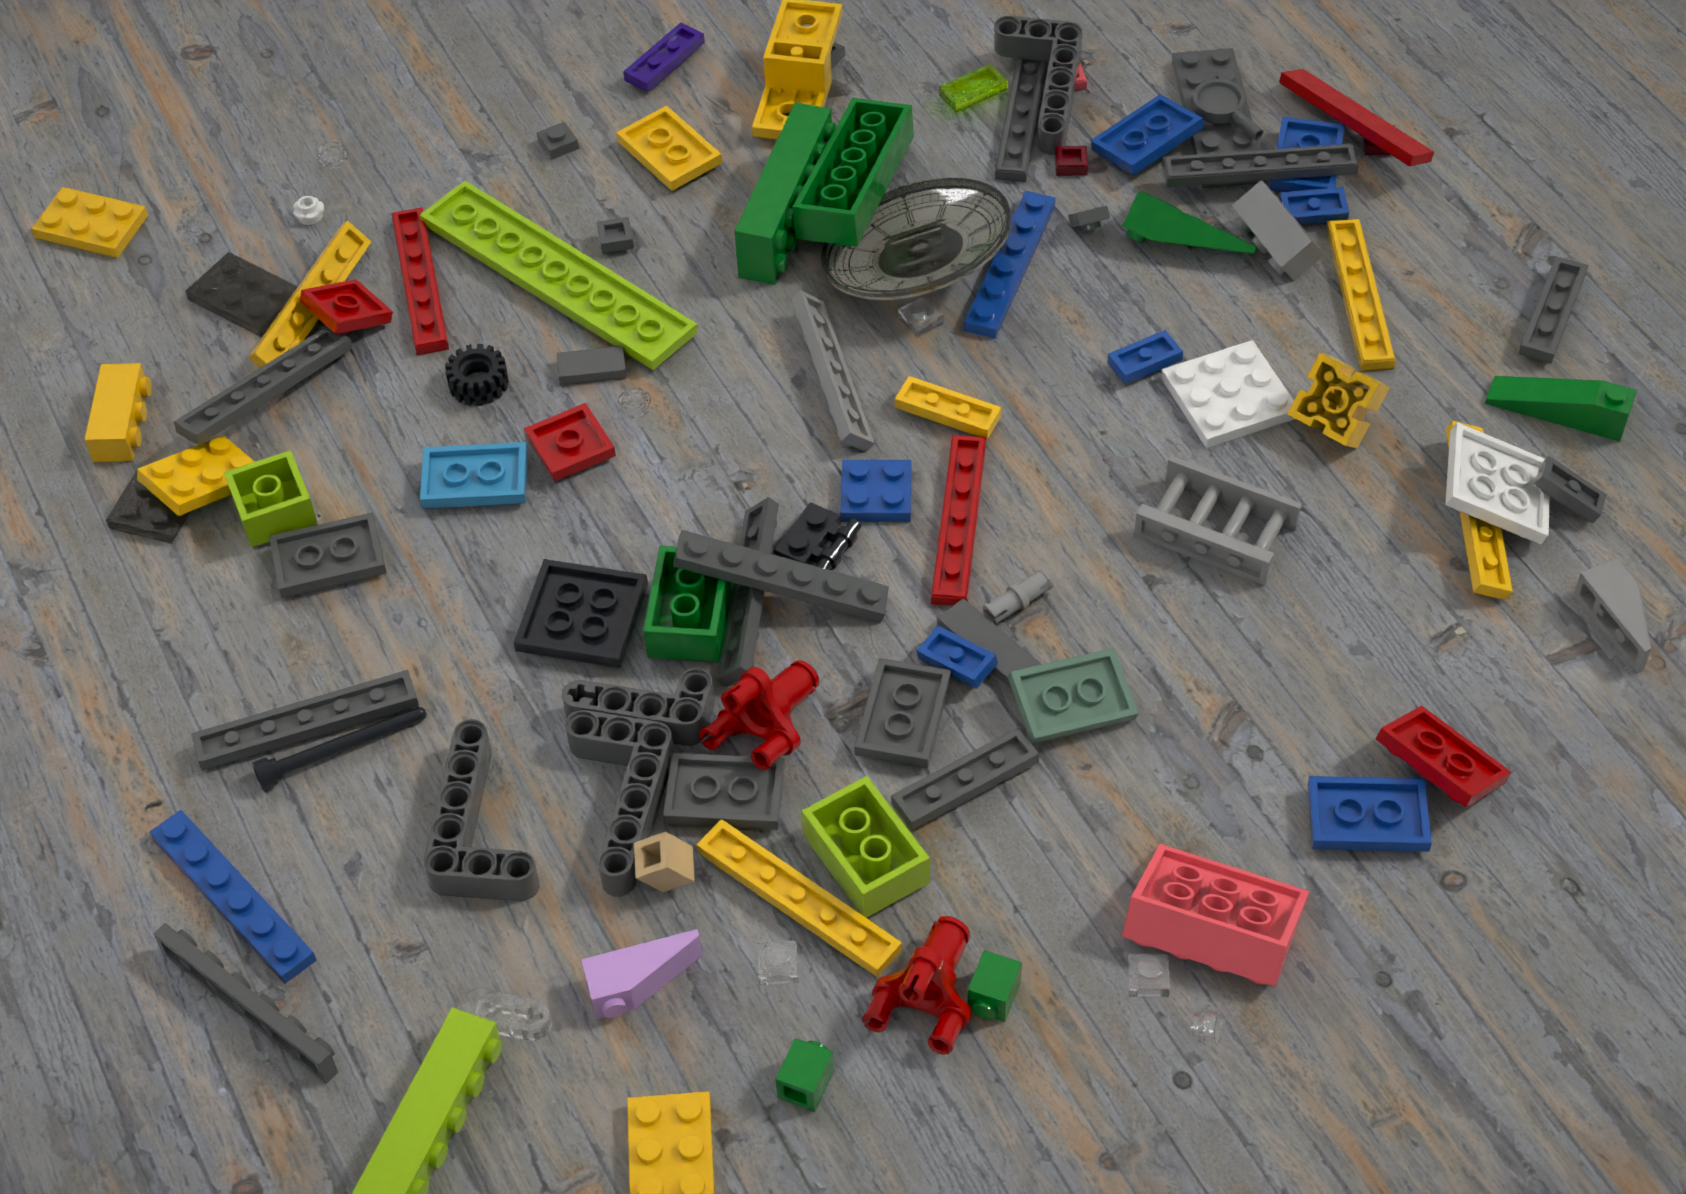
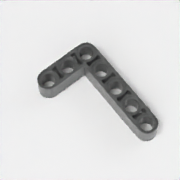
M1002 16L994 24V50L998 55L1009 58L1049 61L1038 121V148L1044 154L1055 155V147L1066 146L1081 60L1082 28L1077 23L1070 21Z
M579 710L569 715L565 723L571 753L581 759L627 766L598 858V868L604 891L611 896L621 897L629 894L637 882L635 876L634 842L651 836L668 781L672 752L674 753L670 728L661 722ZM626 838H632L631 840H628V841H622L623 839H626ZM616 870H622V872H619V873H612L613 871H616Z
M468 719L460 722L455 727L424 857V867L429 884L435 893L443 896L525 901L533 898L540 888L533 857L524 851L472 847L492 749L484 723L479 720ZM525 874V875L522 876V877L516 878V876H518V875Z

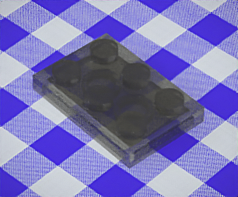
M228 252L185 292L189 301L262 337L298 286Z

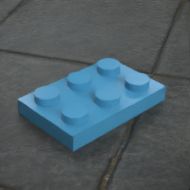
M526 442L423 447L420 488L422 509L526 503L528 460Z

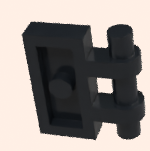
M810 502L776 546L774 555L809 565L813 562L817 567L834 570L841 562V555L845 549L851 548L858 538L857 533L862 526L856 519H850L846 526L839 527L841 524L839 514ZM828 541L833 542L830 547L823 549Z

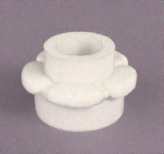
M304 196L293 205V214L300 223L313 225L322 219L324 204L316 197Z

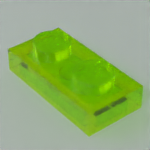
M988 64L939 86V96L957 113L1006 91L1008 81L991 64Z

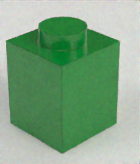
M986 950L983 951L968 987L967 1004L977 1016L988 1020L1006 1021L1021 984L1022 962Z
M795 1038L775 1078L777 1098L815 1112L834 1073L833 1051L828 1050L826 1046L817 1041L805 1042Z

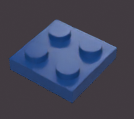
M842 460L841 522H849L850 519H856L859 522H911L912 460Z

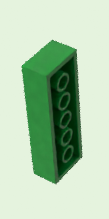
M858 98L851 99L792 206L796 239L858 247L914 137L912 105Z
M798 102L794 103L734 230L738 278L775 285L780 273L786 272L789 260L788 255L790 251H795L798 244V239L795 237L792 206L836 128V124L832 122L830 108Z

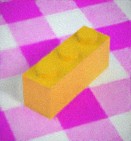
M141 363L101 364L84 439L93 462L134 461L136 447H140L142 442L141 422H145L147 417L146 397H150L152 392L150 377H145Z

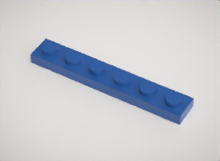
M1030 191L1024 192L1012 218L1009 236L1002 248L996 253L964 321V331L996 339L1055 209L1056 197Z
M179 810L149 831L153 841L284 984L317 961L314 952L182 810Z

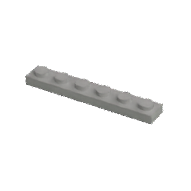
M799 290L791 298L796 311L795 316L803 330V338L809 347L812 364L816 368L821 381L820 387L825 393L829 404V412L833 416L838 430L837 435L845 445L853 446L866 452L875 442L825 304L822 300Z

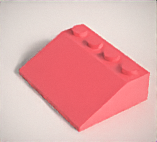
M1159 844L1131 896L1122 937L1133 940L1136 944L1143 947H1154L1170 952L1179 959H1191L1209 965L1212 969L1219 972H1231L1246 977L1253 983L1276 987L1310 891Z

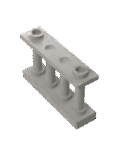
M1170 456L1166 474V483L1170 484L1157 508L1141 504L1136 513L1134 536L1266 585L1271 576L1274 553L1268 550L1282 526L1296 531L1302 503L1206 469L1190 461ZM1183 490L1203 496L1189 521L1170 514ZM1216 502L1235 508L1222 533L1202 526ZM1249 514L1268 521L1255 545L1235 539Z

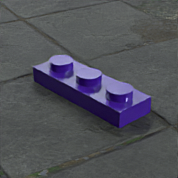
M680 22L623 71L624 81L649 92L705 43L704 33Z

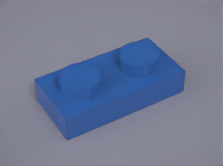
M1344 187L1280 193L1279 200L1300 225L1348 220L1350 212Z
M1164 330L1108 353L1107 363L1121 381L1127 384L1182 361L1183 350L1169 333Z
M937 626L916 650L919 660L936 668L951 670L952 677L976 689L998 664L996 654L940 626Z

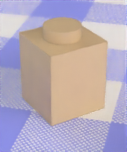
M668 832L634 842L636 879L661 892L695 882L693 846Z

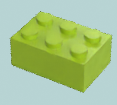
M868 776L801 810L803 836L858 912L867 918L930 883V857Z

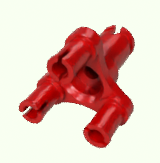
M802 660L794 661L790 664V667H786L771 680L761 668H749L740 676L738 683L722 693L721 702L725 708L718 713L716 720L700 730V739L705 738L708 734L711 735L702 744L710 750H715L730 736L738 734L758 736L766 741L751 752V759L759 769H769L780 757L790 755L800 746V736L790 718L791 710L804 701L808 695L816 691L815 689L820 684L817 672L810 664Z
M951 916L939 917L937 922L934 921L932 931H929L922 947L914 950L905 968L897 973L882 976L877 980L872 990L873 999L862 1017V1022H866L864 1026L867 1029L878 1033L885 1031L894 1009L899 1006L919 1009L939 1019L932 1035L928 1039L929 1047L942 1055L952 1052L960 1030L966 1028L972 1016L970 1006L960 998L954 987L956 983L954 971L970 939V931L962 921Z

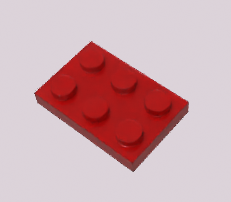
M1423 706L1383 726L1376 737V740L1385 746L1392 755L1401 758L1414 768L1421 777L1430 780L1447 793L1450 799L1460 803L1465 808L1504 785L1511 774L1510 770Z

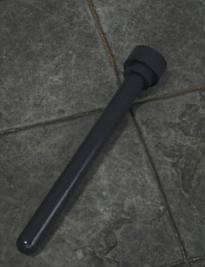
M416 707L276 761L275 758L268 760L265 757L252 762V766L261 789L265 790L276 786V781L283 779V774L423 721L427 713L424 708Z

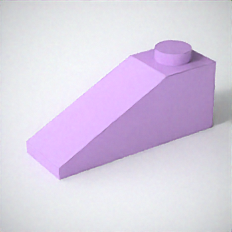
M698 929L581 959L595 1019L604 1017L616 1018L627 1011L636 1009L702 956Z

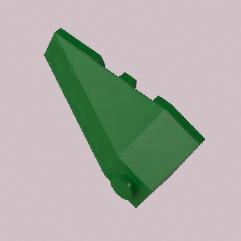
M1144 191L1138 192L1122 224V227L1128 229L1126 236L1141 243H1144L1145 238L1151 241L1255 253L1257 249L1256 246L1224 230L1211 226V224L1195 216L1184 213L1181 209Z
M1494 376L1485 404L1620 442L1637 389L1604 380Z

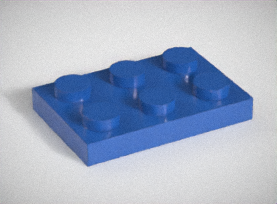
M1159 94L1090 140L1092 151L1128 173L1135 175L1204 128L1203 118Z
M1282 117L1277 149L1342 145L1345 125ZM1337 175L1271 180L1270 189L1292 192L1335 188Z
M1309 776L1307 785L1312 849L1430 852L1432 841L1424 778Z

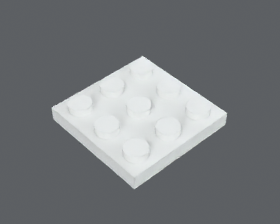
M1253 340L1162 369V381L1205 448L1295 419L1287 414L1294 401Z
M1457 422L1450 430L1445 505L1510 531L1520 537L1542 544L1549 536L1550 495L1542 492L1534 483L1540 464L1545 459Z

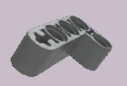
M702 668L686 670L679 679L675 695L587 680L572 681L562 690L566 719L573 712L589 710L657 721L666 724L670 728L673 744L692 746L703 740L699 738V732L709 725L715 705L712 677L708 671Z

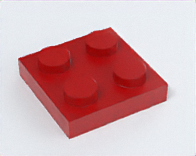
M357 279L301 290L300 302L335 334H346L349 331L374 328L378 325L391 323L393 311Z
M586 403L524 428L526 439L553 482L616 456L614 445Z

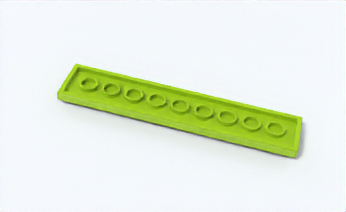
M465 180L420 214V219L426 223L427 228L610 344L622 346L626 354L651 370H655L698 333L697 323Z

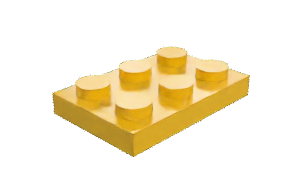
M667 105L616 132L617 142L671 191L722 164V154Z
M62 187L31 230L34 238L118 258L149 215L146 206Z
M222 435L199 446L196 445L138 468L137 480L180 516L231 495L224 472L255 461Z
M710 1091L627 1098L630 1194H715Z

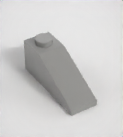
M1618 558L1581 572L1574 596L1636 673L1644 671L1651 651L1640 587L1635 575L1631 570L1626 569Z

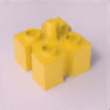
M1320 352L1307 375L1314 382L1309 391L1299 390L1287 414L1310 427L1323 429L1326 425L1322 432L1323 434L1345 446L1358 448L1371 425L1364 421L1369 410L1378 412L1391 387L1366 374L1357 371L1353 374L1355 368L1333 356Z

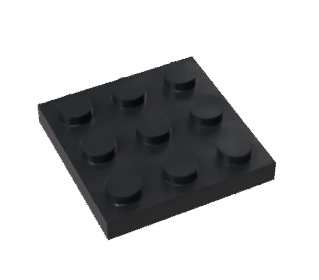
M544 559L514 640L515 651L620 668L648 585L647 575Z

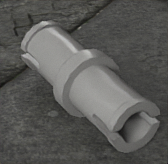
M1039 569L1021 583L1009 585L1006 589L1007 592L982 607L983 611L986 612L984 615L997 625L1015 611L1025 610L1030 606L1029 602L1054 587L1053 583L1050 582L1052 580L1045 570Z

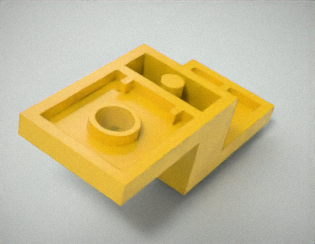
M782 0L763 56L765 88L752 125L753 137L778 139L788 118L785 115L791 112L795 102L819 107L825 106L832 83L831 50L843 14L842 4L810 0Z

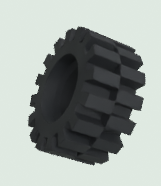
M471 344L466 345V351L463 352L461 348L457 349L456 356L451 354L448 358L449 362L445 364V373L452 397L455 396L458 402L461 403L464 400L465 405L471 406L472 401H476L477 406H483L482 400H487L488 404L494 402L493 396L499 399L502 396V391H506L508 388L507 383H509L504 356L502 357L499 350L494 352L493 346L488 345L484 349L483 344H477V348L472 349ZM474 372H487V374L478 378L467 377Z

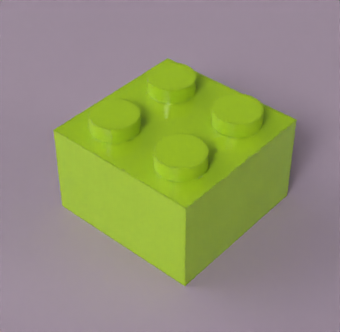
M291 450L224 472L233 502L251 548L270 542L269 536L318 525L310 496Z

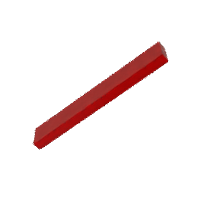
M1298 69L1281 72L1279 79L1281 85L1410 167L1432 161L1433 150L1308 71Z
M423 207L391 213L416 355L449 350L426 223L420 219Z
M952 435L931 604L954 606L963 598L968 601L986 452V437Z

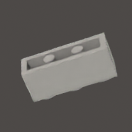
M1262 180L1232 205L1239 214V217L1235 219L1236 222L1247 234L1251 231L1255 234L1252 242L1263 254L1267 252L1271 254L1272 258L1268 262L1279 275L1286 272L1295 281L1325 255L1275 193Z

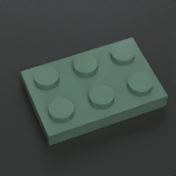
M1114 648L1011 671L1008 676L1031 744L1135 720L1139 714Z

